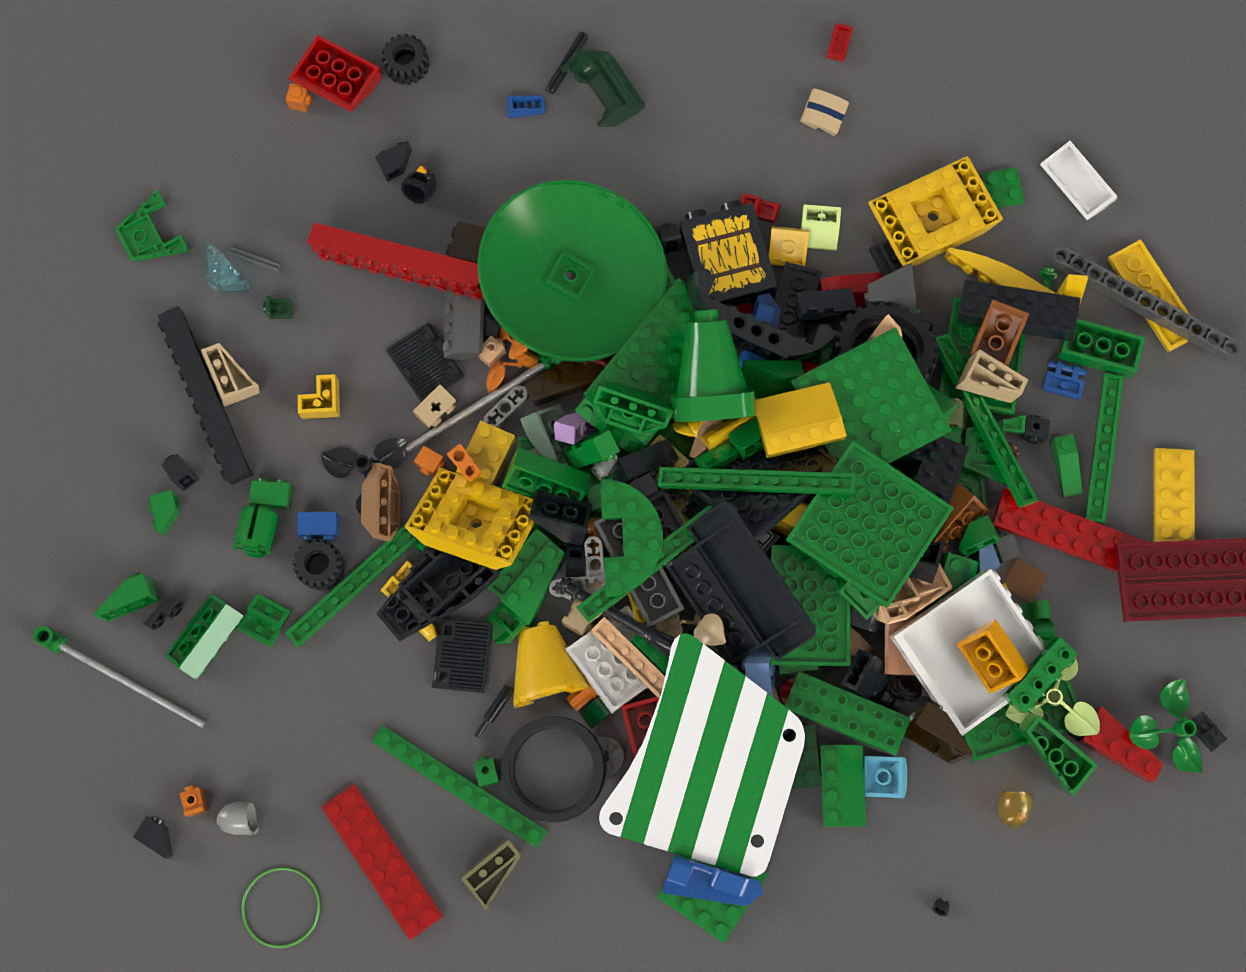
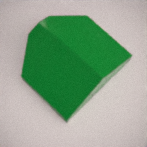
M503 602L485 620L486 623H492L491 638L498 645L510 644L527 625Z

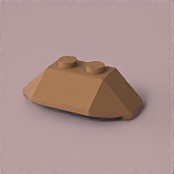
M375 463L362 484L361 524L373 538L391 541L401 527V489L393 474L392 466Z

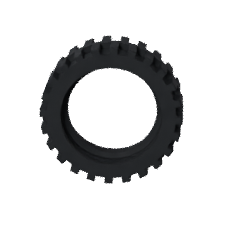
M879 302L877 306H873V303H867L864 309L861 306L855 308L854 314L849 312L845 317V321H841L832 347L831 360L852 350L854 341L865 334L873 333L888 314L901 328L902 339L914 352L916 365L927 384L938 360L939 354L937 351L939 345L938 342H934L936 338L935 332L929 331L930 324L927 321L923 323L921 321L922 316L919 313L914 315L910 312V308L906 306L904 309L899 308L897 303H892V306L885 305V302Z

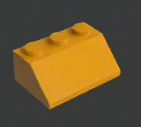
M996 619L980 626L956 644L990 694L1022 680L1030 669Z

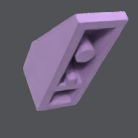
M578 413L565 415L555 421L554 424L555 440L573 445L598 430Z

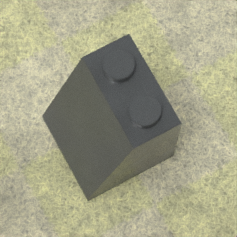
M912 264L906 265L868 284V292L864 293L865 307L867 303H873V306H877L879 302H885V305L892 306V303H897L899 308L904 309L906 306L915 315L916 294Z

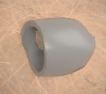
M238 801L226 804L217 815V825L220 826L223 832L233 835H255L259 831L255 806L251 802Z

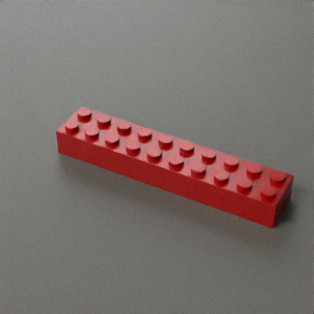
M315 222L306 242L312 248V251L318 255V258L326 262L332 260L341 266L347 264L357 270L367 269L370 273L376 275L382 273L391 279L398 277L407 283H412L413 281L423 287L433 286L442 292L448 290L458 296H463L464 294L477 301H480V299L484 300L478 279L477 263Z

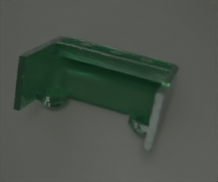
M578 49L560 68L562 72H573L575 79L579 83L589 84L606 109L602 114L603 118L597 123L598 127H616L645 108L644 101L614 56L608 51Z

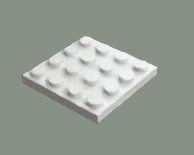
M628 605L620 610L635 619L633 611ZM610 618L607 619L629 642L637 635ZM591 631L565 649L611 713H614L648 688Z

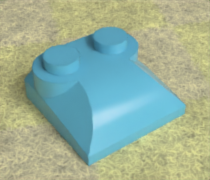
M865 756V797L904 798L907 791L906 759L904 757Z

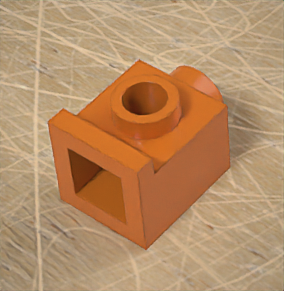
M195 785L185 787L184 792L179 793L184 816L191 817L209 811L203 788H196ZM193 796L194 802L190 804L189 798Z

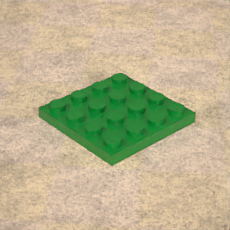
M683 856V858H686V859H689V860H692V861H695V862H698V863H701V864H704V865H707V866H710V867H713V868H714V867H718V866H715V865H712V864H708V863H705V862H702V861H698V860H695V859H692V858H688V857ZM765 872L753 877L738 873L758 880L761 886L768 877V874ZM663 887L657 895V898L722 943H725L749 904L742 906L663 893Z

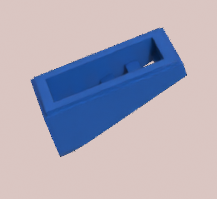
M543 95L507 96V118L545 114ZM535 102H538V108H535Z

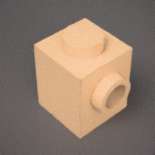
M490 336L483 343L482 353L477 355V357L491 369L506 354L505 344L499 338L495 339L493 336Z

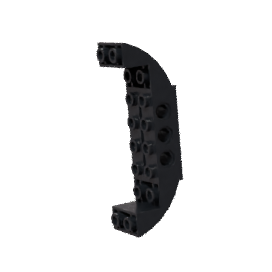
M698 268L687 278V291L693 312L697 310L718 309L719 319H727L734 346L743 351L757 354L766 360L791 361L799 359L820 349L837 334L836 331L832 330L831 326L819 324L807 331L805 338L791 336L787 330H778L767 321L761 322L755 319L756 317L752 314H743L732 305L726 306L720 303L721 301L717 298H709V293L716 278L715 275L711 274L710 270Z

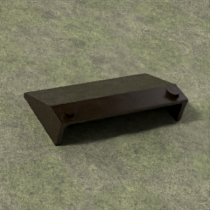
M934 701L932 703L927 702L910 713L909 717L911 719L904 737L949 764L971 757L973 754L972 750L947 712L942 710L943 706Z

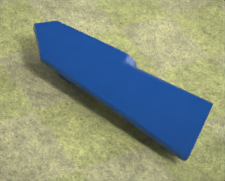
M767 293L757 297L752 315L756 317L755 319L761 322L767 321L774 328L778 329L781 309L771 294ZM742 350L739 363L742 369L744 360L766 359L752 352Z
M677 855L673 856L663 887V893L742 906H747L764 894L758 880L720 867L713 868Z

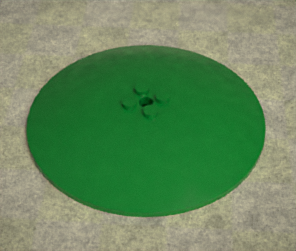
M555 180L522 190L506 201L493 215L484 231L479 247L478 279L482 295L493 317L520 344L536 353L553 359L586 362L615 355L667 290L666 258L661 242L652 225L625 198L593 183L575 180ZM572 272L575 275V279L569 280L565 274Z

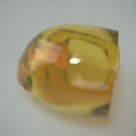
M1002 790L998 801V814L1001 821L1011 829L1023 826L1031 814L1034 800L1033 794L1022 791L1014 793Z

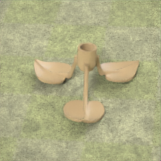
M676 613L655 626L657 630L676 638L683 632L682 623L697 625L694 630V637L705 646H717L726 643L723 622L716 614H707L701 620L696 613L694 621L680 620L679 614Z

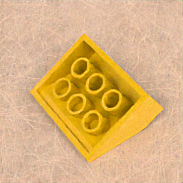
M830 382L755 400L756 417L767 458L842 441L846 438L842 416Z

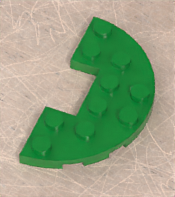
M601 480L602 520L622 519L624 557L604 558L606 598H614L629 593L642 585L653 573L662 552L663 531L658 513L641 492L619 481Z

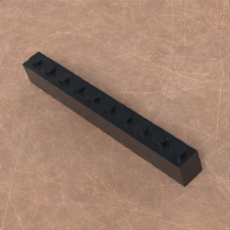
M177 306L159 314L160 321L157 322L161 332H165L167 336L164 340L169 349L172 348L174 354L171 357L175 365L180 367L178 373L181 380L186 381L188 387L185 390L189 398L192 397L194 400L192 407L195 413L199 414L202 419L199 423L203 431H207L208 437H206L210 448L213 447L215 450V454H213L217 464H221L223 469L220 471L222 478L233 485L253 476L184 312Z

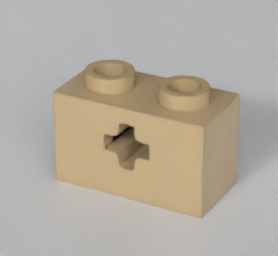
M439 385L413 410V414L428 429L432 426L435 428L442 422L441 417L445 413L449 415L456 408L454 405L456 400ZM439 404L440 411L435 410L432 412V405L437 406Z

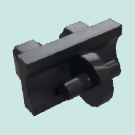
M1203 711L1192 719L1197 728L1196 736L1210 752H1213L1227 740L1218 729V726Z

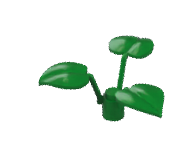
M1174 680L1165 685L1161 690L1160 704L1164 709H1170L1169 713L1180 721H1176L1172 728L1157 730L1156 721L1148 715H1142L1134 720L1129 731V737L1139 748L1152 749L1159 744L1157 733L1174 732L1175 735L1182 737L1177 741L1178 746L1172 750V761L1175 767L1184 772L1202 773V761L1198 746L1190 739V736L1196 733V724L1192 720H1187L1186 717L1178 715L1186 712L1189 707L1186 680Z

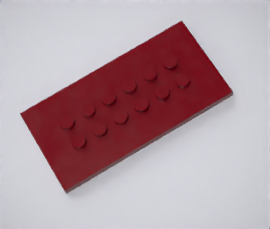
M1246 538L1114 544L1123 622L1246 617Z

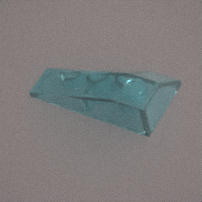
M205 241V277L209 281L208 286L215 292L219 290L223 294L250 291L252 288L243 277L242 279L239 278L240 273L230 265L231 263L208 241Z

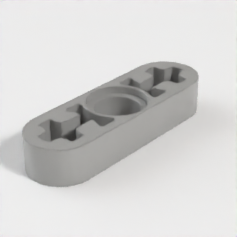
M516 386L512 388L484 416L483 421L489 424L488 419H494L497 416L496 411H498L503 418L501 419L498 416L495 420L496 424L491 423L490 425L499 428L527 401L528 393L525 387ZM516 392H523V398L521 399L520 397H518L515 400L516 405L514 406L513 402L509 400V398L511 397V399L514 400L516 398ZM505 403L511 405V410L507 413L500 410L501 406Z

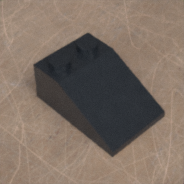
M535 490L528 518L563 542L582 546L592 504Z

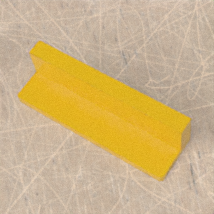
M756 415L729 419L701 436V442L710 451L729 441L728 434L755 418Z

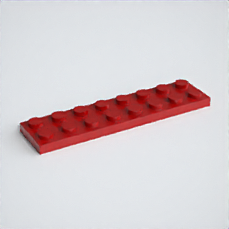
M1006 488L1002 489L992 521L993 525L999 529L1117 572L1114 544L1147 542L1040 501L1019 508L1011 491Z
M353 784L321 807L409 940H412L444 917L356 784Z

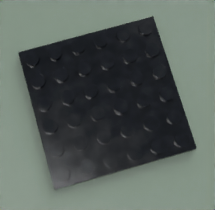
M819 446L771 458L766 457L765 449L763 448L745 461L739 456L738 459L719 469L831 473L838 460ZM706 448V449H705L703 452H701L697 457L703 455L704 453L708 452L709 450ZM694 458L684 468L699 467L696 465ZM689 489L712 508H715L722 502L733 504L757 541L811 495L805 493Z

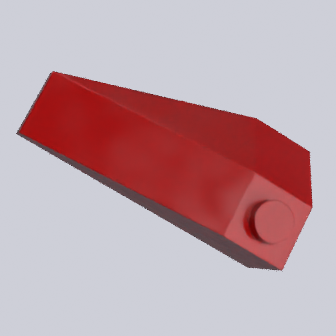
M881 272L821 278L818 287L819 291L842 288L852 289L856 308L859 306L863 308L865 307L864 293L868 292V284L883 276Z

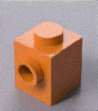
M290 83L285 100L289 109L307 113L312 102V94L308 89Z
M424 445L414 460L415 465L420 468L419 471L426 476H430V474L435 476L439 468L444 469L446 465L443 456Z

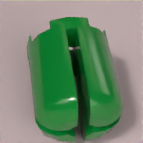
M257 504L244 506L240 512L232 549L235 552L237 548L247 552L246 556L263 558L264 554H268L270 557L278 524L277 513L263 505H260L259 509H257Z

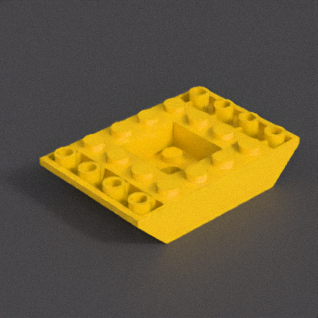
M968 156L868 202L902 267L909 264L917 266L946 252L948 248H955L983 235L1003 220ZM934 213L937 215L938 220L931 221L928 215Z
M439 468L407 521L405 528L428 547L496 570L512 565L535 522L528 517L533 499L476 479L469 482L464 475ZM474 523L482 524L480 527L477 528L472 527Z

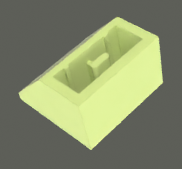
M804 204L801 229L809 230L807 248L837 250L841 217L840 207Z

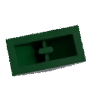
M600 697L595 699L580 713L591 730L613 714Z

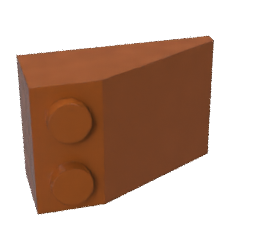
M992 300L969 354L974 355L980 349L1008 367L1029 313Z

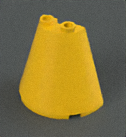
M549 621L540 622L537 624V627L533 628L530 626L524 627L518 635L513 698L514 708L534 704L533 700L564 691L574 693L589 688L585 677L565 651L567 645L556 625H549Z

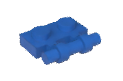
M1049 360L1047 367L1054 369V372H1046L1042 391L1080 400L1085 381L1078 379V376L1085 377L1087 370L1080 368L1078 365L1063 364V361ZM1061 371L1071 373V377L1062 375Z

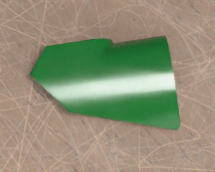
M1040 600L1018 604L1023 611L1021 613L1025 620L1030 621L1034 628L1032 631L1043 640L1045 644L1043 647H1045L1055 637L1049 601Z

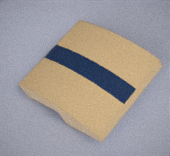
M812 89L800 122L815 130L820 128L835 136L839 131L849 102L828 92Z

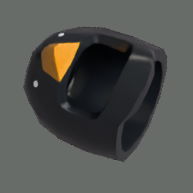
M420 166L405 178L401 184L402 193L413 203L423 204L435 192L437 184L435 175L428 168Z

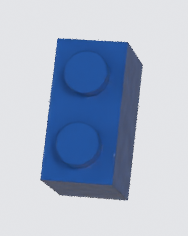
M298 512L297 535L303 538V541H312L314 538L333 541L334 538H339L340 515L337 512Z

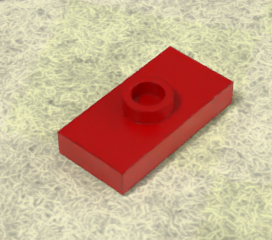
M835 23L826 58L844 62L853 27Z

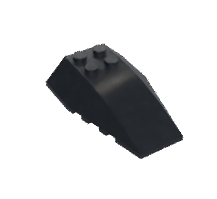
M427 547L421 553L419 561L412 565L409 569L410 573L404 580H401L398 584V589L389 596L376 615L399 641H402L470 603L492 584L500 574L489 567Z

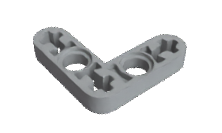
M591 536L586 539L584 545L587 576L572 578L571 582L574 584L577 580L581 581L585 591H587L588 586L586 579H589L588 583H595L596 579L602 582V586L599 589L605 585L603 541L599 537ZM593 539H595L596 543H599V547H596V553H600V556H589V553L593 554V548L589 547ZM593 559H598L601 562L599 570L591 568L590 564ZM556 579L551 582L549 590L552 595L556 597L570 596L567 593L564 595L558 594V591L554 590V586H557V582L560 583L562 579ZM589 587L590 591L588 593L594 594L598 590L596 587Z

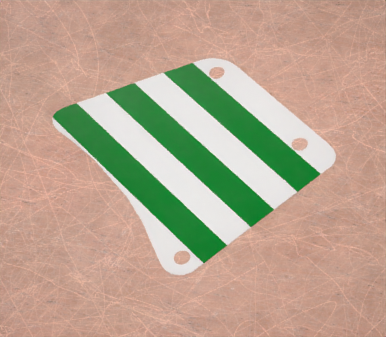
M680 634L674 639L671 646L662 693L644 742L629 770L603 805L599 815L600 825L609 834L751 877L762 874L769 863L803 751L805 733L801 721L784 705L694 636ZM793 729L796 733L795 740L792 742L785 741L782 736L784 730ZM613 812L621 813L623 816L621 824L613 825L610 822L609 817ZM759 834L764 838V844L761 847L756 848L752 846L750 841L753 835Z

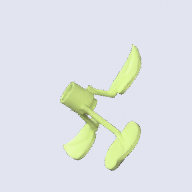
M1077 660L1069 668L1066 667L1062 671L1060 679L1068 681L1076 676L1078 672ZM1060 679L1055 683L1054 688L1047 692L1046 699L1039 703L1037 700L1035 702L1036 706L1030 711L1042 718L1043 711L1039 706L1047 702L1054 706L1061 704L1070 712L1065 716V726L1070 733L1077 736L1097 735L1100 730L1099 718L1092 706L1085 702H1077L1072 709L1063 702V694L1058 690ZM1010 704L1006 716L1012 721L1021 724L1030 712H1018Z

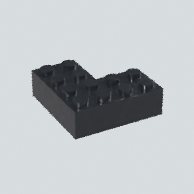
M942 436L889 464L916 474L914 482L950 504L969 446Z

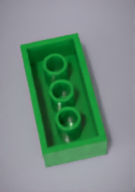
M1077 319L1073 341L1061 340L1057 359L1131 379L1137 373L1145 337Z

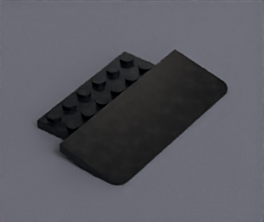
M722 502L686 527L697 544L668 563L666 568L701 620L707 614H716L721 618L726 643L718 646L731 665L763 645L767 647L776 661L815 637V626L758 541L753 537L752 532L733 504Z

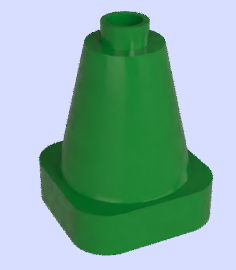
M718 309L694 311L695 321L687 322L677 392L670 393L671 408L674 409L672 418L678 422H697L755 416V391L746 386L727 319H719Z

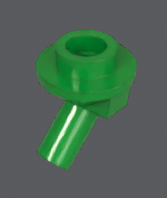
M1044 266L1043 269H1039V277L1043 278V286L1052 291L1051 279H1056L1058 272L1055 271L1054 267Z

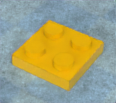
M772 226L769 248L771 265L785 266L787 261L805 266L809 230Z

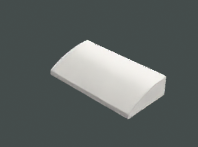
M1071 141L1067 142L1040 164L1086 220L1091 219L1117 200V195Z

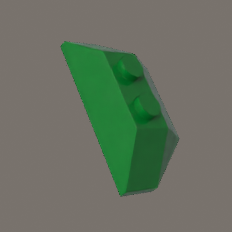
M618 382L599 384L592 401L604 423L640 435L660 428H667L674 411L673 408L654 394Z

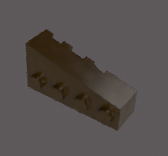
M563 361L528 382L524 387L534 405L539 406L557 400L560 397L570 396L585 390L604 368L602 365L591 361Z

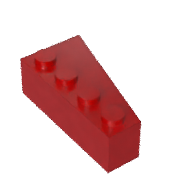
M1097 707L1095 711L1100 722L1099 733L1097 735L1080 736L1078 743L1147 783L1155 782L1164 764L1148 749L1136 746L1129 737V731L1104 707Z

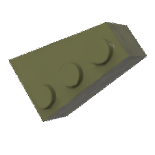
M506 838L461 875L462 881L485 910H487L494 896L521 857V853L509 838Z

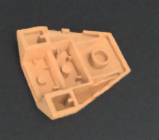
M940 563L933 584L908 577L888 608L880 606L873 614L875 619L886 624L906 620L950 591L952 585Z

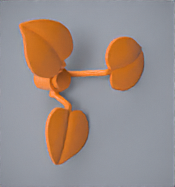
M501 326L497 336L502 342L507 338L512 343L509 358L512 360L516 359L518 362L502 363L497 361L491 367L486 380L489 394L502 382L506 366L521 368L523 365L530 369L537 365L539 360L537 355L527 351V347L512 339Z

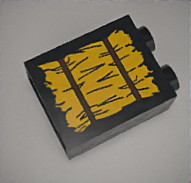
M734 200L723 204L719 212L706 214L705 210L699 209L691 211L684 216L685 220L680 221V234L690 273L692 274L698 268H705L716 276L708 296L709 298H717L721 301L720 303L734 307L747 303L754 304L759 295L770 293L773 299L775 298L777 283L753 203L743 205L742 201Z

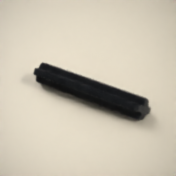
M581 31L575 38L546 86L548 93L555 94L588 39L586 33Z

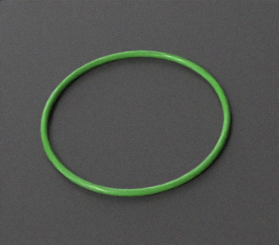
M288 867L272 868L258 875L246 889L242 901V918L246 929L255 940L272 948H287L303 941L313 931L320 914V898L314 883L304 873ZM277 870H288L303 876L311 884L317 898V914L312 927L302 938L286 945H273L259 939L249 928L245 917V901L250 888L263 875Z

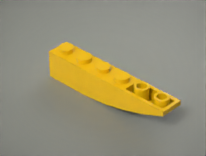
M948 248L944 257L947 258L949 263L958 265L965 273L977 277L980 282L1054 293L1026 274L989 257L954 248Z

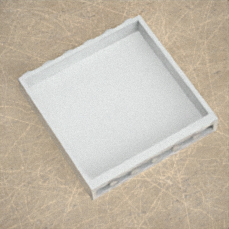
M984 569L889 636L932 701L943 706L942 710L947 712L961 735H964L1009 702L1002 695L1011 685L990 694L956 644L980 626L996 619L1027 665L1035 659L1044 649L1043 646L1045 645L1043 640L1032 631L1034 628L1030 621L1025 620L1021 613L1023 611L1020 606L1010 598L1012 596L1010 591L1000 583L999 580L1001 579L998 573L991 569Z

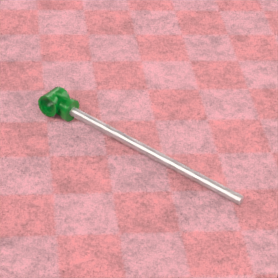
M543 355L539 356L540 363L407 444V453L541 370L545 369L548 371L551 369V366H556L563 362V360L547 356L544 358Z
M40 626L34 631L33 639L38 645L57 655L64 651L201 728L205 726V720L67 645L68 638L53 629ZM48 632L49 638L46 641H42V636Z

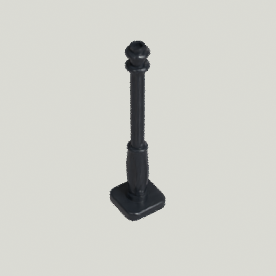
M570 577L567 579L562 578L557 587L560 589L561 595L565 593L570 595L571 601L577 599L583 602L592 595L583 590L582 584L576 586L571 583L572 578ZM613 606L602 613L646 639L647 644L652 645L658 651L670 657L674 637L656 628L651 629ZM715 647L710 648L716 654L719 651Z

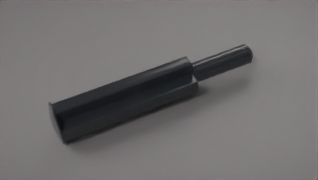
M505 684L483 718L485 720L475 733V737L480 738L489 723L494 722L514 693L512 687Z

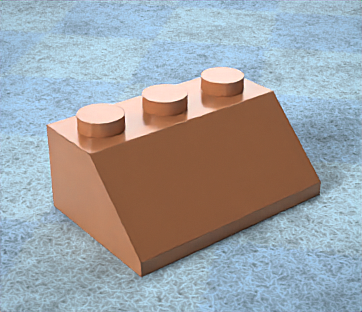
M916 615L895 623H885V674L916 676L889 637L892 633L917 617Z

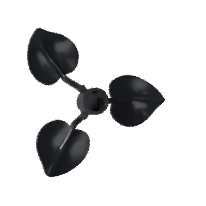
M393 438L380 442L374 449V455L378 460L369 459L366 455H359L355 458L353 452L346 447H337L321 452L320 456L325 469L332 476L345 478L349 475L350 468L354 469L356 467L358 472L363 474L366 479L367 473L372 469V463L381 462L384 465L392 466L393 469L401 466L406 457L407 441L405 439ZM361 494L356 500V509L360 515Z

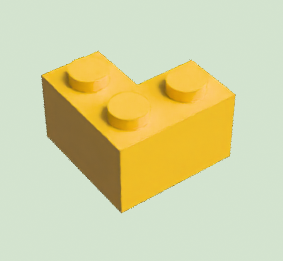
M335 374L316 375L317 394L298 395V414L302 419L340 417L339 379Z

